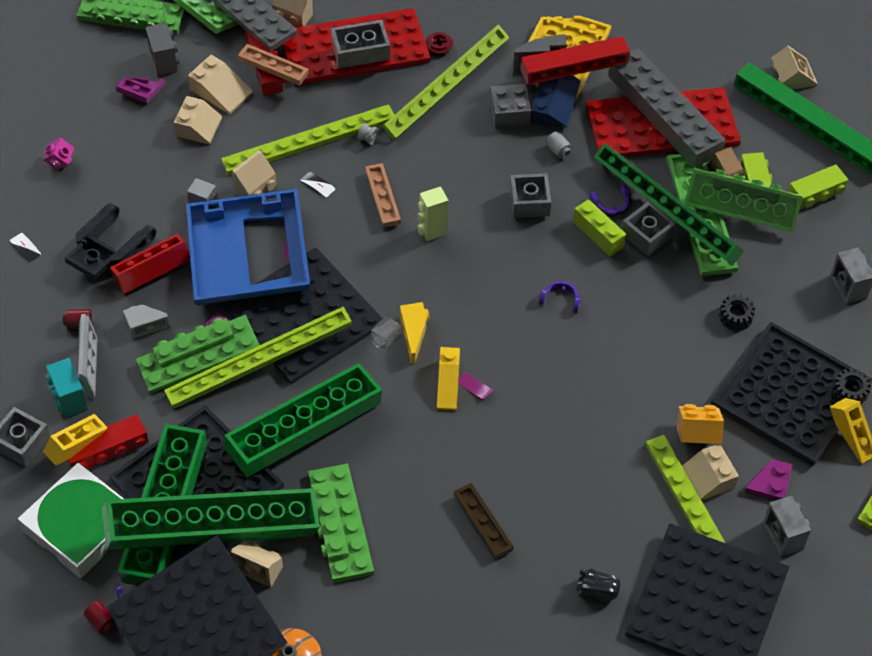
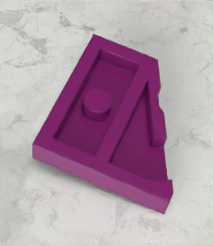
M126 76L116 86V92L147 104L165 86V79H159V82L148 81V78Z
M772 459L747 485L745 492L773 500L785 498L793 464Z

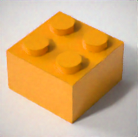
M685 404L684 406H679L677 431L681 442L722 444L724 419L719 408L713 405L696 407L693 404Z

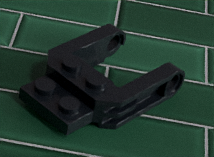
M108 203L76 233L77 247L65 257V263L96 280L104 271L112 273L110 267L142 252L155 239L157 229L151 225H146L141 231H137L118 251H115L114 248L97 239L116 221L120 213L119 207Z

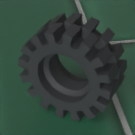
M733 294V297L728 295L727 299L724 298L719 311L720 322L723 321L724 326L728 324V329L730 330L732 327H735L734 331H738L739 327L741 330H744L745 327L748 328L752 324L755 315V305H753L754 302L752 300L748 302L749 297L746 296L744 299L742 294L737 297V294ZM739 309L744 313V315H734L730 312V310Z
M849 368L848 372L846 369L842 373L839 372L832 387V390H834L833 396H836L837 401L848 398L860 401L862 405L867 400L871 390L869 377L864 378L866 374L864 372L859 374L860 370L858 369L853 372V368ZM853 384L858 387L859 391H849L844 385Z

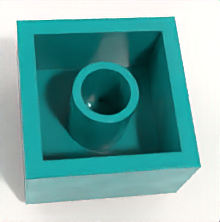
M70 358L47 365L48 374L45 377L58 412L62 411L64 417L67 418L88 410L82 386Z

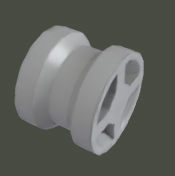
M363 123L359 129L357 139L367 141L368 144L373 145L378 135V128H371L368 124Z

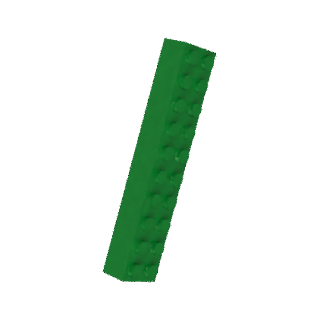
M314 488L106 500L102 508L106 550L204 544L216 535H218L221 542L314 536L320 528Z

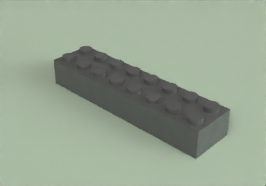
M639 48L630 51L628 64L609 68L608 77L692 168H697L710 161L715 153L724 149L726 140Z

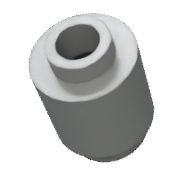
M553 132L548 136L546 140L547 145L558 158H566L571 154L572 145L562 134Z

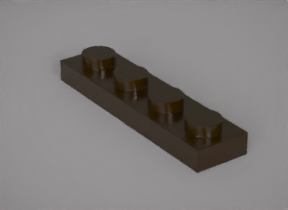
M469 483L455 490L453 493L455 499L495 560L513 551L514 546L473 484Z

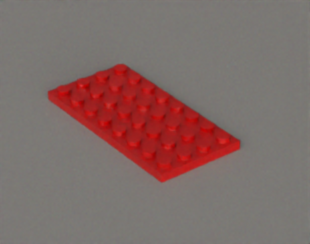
M414 8L295 27L298 35L282 44L286 60L309 70V74L301 84L430 62L428 48ZM383 20L390 43V60L338 68L331 44V28Z
M724 87L680 91L726 140L724 147L740 145L741 139ZM628 97L586 101V109L597 152L604 143L623 157L678 152Z

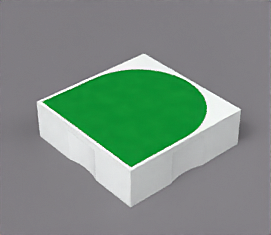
M77 463L18 518L21 530L42 548L52 552L64 566L81 579L108 551L106 550L102 508L105 501L124 498L81 464Z

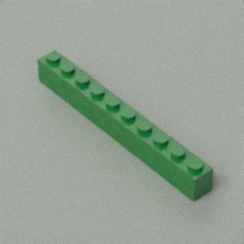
M750 62L736 74L735 87L872 175L871 140Z
M606 143L603 144L594 156L596 160L733 266L744 253V250Z

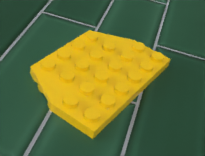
M562 16L553 18L541 17L528 42L546 36L565 34L567 48L606 40L612 26L582 16L563 19ZM590 72L573 75L579 80H581L575 102L577 101Z

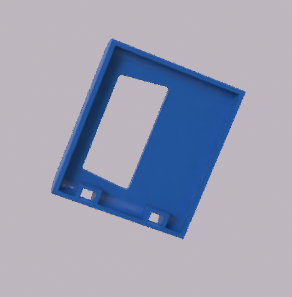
M297 189L186 204L195 305L311 289ZM277 197L276 201L266 202L267 198ZM219 205L218 209L209 210V206ZM284 219L291 276L251 285L244 222Z

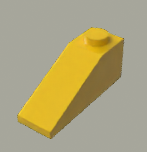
M423 302L400 306V319L411 364L416 362L426 331V322L429 321L428 309H424Z
M440 347L437 410H457L460 348Z
M844 398L830 406L836 426L858 461L863 464L872 458V436L860 401Z
M93 414L51 435L43 449V453L57 466L72 458L107 430V427Z

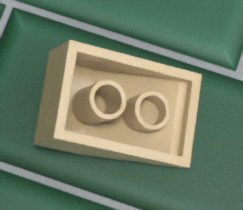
M210 55L188 74L189 89L229 115L253 94V91L226 63L213 55Z

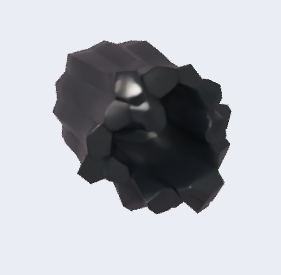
M591 567L588 570H580V575L582 576L579 577L576 586L579 597H589L601 602H610L618 597L621 583L616 576L598 572Z

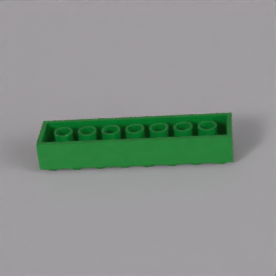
M358 363L225 434L224 449L244 475L249 477L381 404L382 389L362 365Z
M170 424L164 425L141 498L192 495L208 443L204 430ZM176 545L125 549L118 569L121 582L139 586L170 566Z

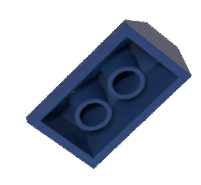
M568 76L540 82L531 109L532 120L567 128L581 80L575 76Z

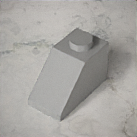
M138 305L123 310L132 339L170 327L167 313L151 307Z

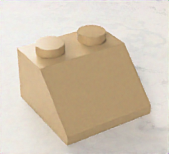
M273 0L272 8L294 26H305L313 16L312 0Z
M787 45L771 57L774 63L773 68L779 75V82L794 90L818 85L807 58Z
M186 96L174 121L176 137L210 145L222 120V116L204 100Z
M260 150L232 170L234 192L238 197L267 193L276 186V173Z
M720 444L701 450L682 465L701 501L734 489L739 478Z
M244 541L231 551L233 560L244 576L268 587H272L283 568L282 557L274 551L268 552L256 543L250 544Z

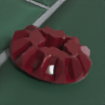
M443 32L432 33L425 41L429 52H434L435 55L437 53L442 55L444 52L449 53L450 49L453 48L452 38Z

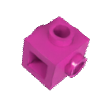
M60 137L46 147V154L43 160L56 170L67 167L72 161L71 155L74 147Z

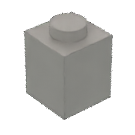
M197 178L187 190L189 203L217 200L218 198L215 185Z

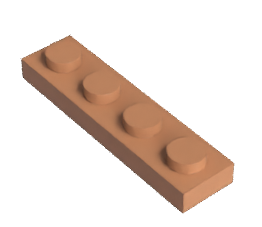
M246 44L238 54L239 61L297 85H301L309 74L307 68L249 44Z
M383 163L366 166V176L382 227L401 224L400 215Z

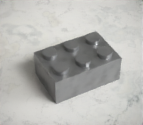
M383 20L331 28V44L338 68L390 60V43Z

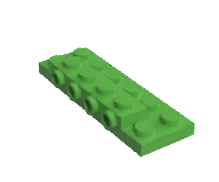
M82 0L76 16L77 20L142 30H146L148 26L167 23L168 30L172 29L173 34L178 35L186 10L178 4L154 0Z
M693 168L684 204L793 233L803 196L786 192L778 184L771 183L770 186L763 185V181L758 179H752L751 182L745 180V176L734 174V177L727 176V172L716 169V172H708Z
M246 315L231 321H227L226 318L223 320L222 318H216L211 322V325L206 327L200 325L195 327L191 333L177 334L175 339L169 342L166 340L158 342L156 347L153 348L154 352L139 357L136 361L150 394H153L260 345Z
M348 463L308 471L311 488H314L320 524L317 533L319 539H323L324 545H321L323 558L327 557L333 583L374 575V568Z

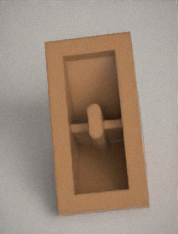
M731 147L715 153L708 163L709 168L714 171L716 169L726 171L727 176L733 177L734 174L743 172V168Z

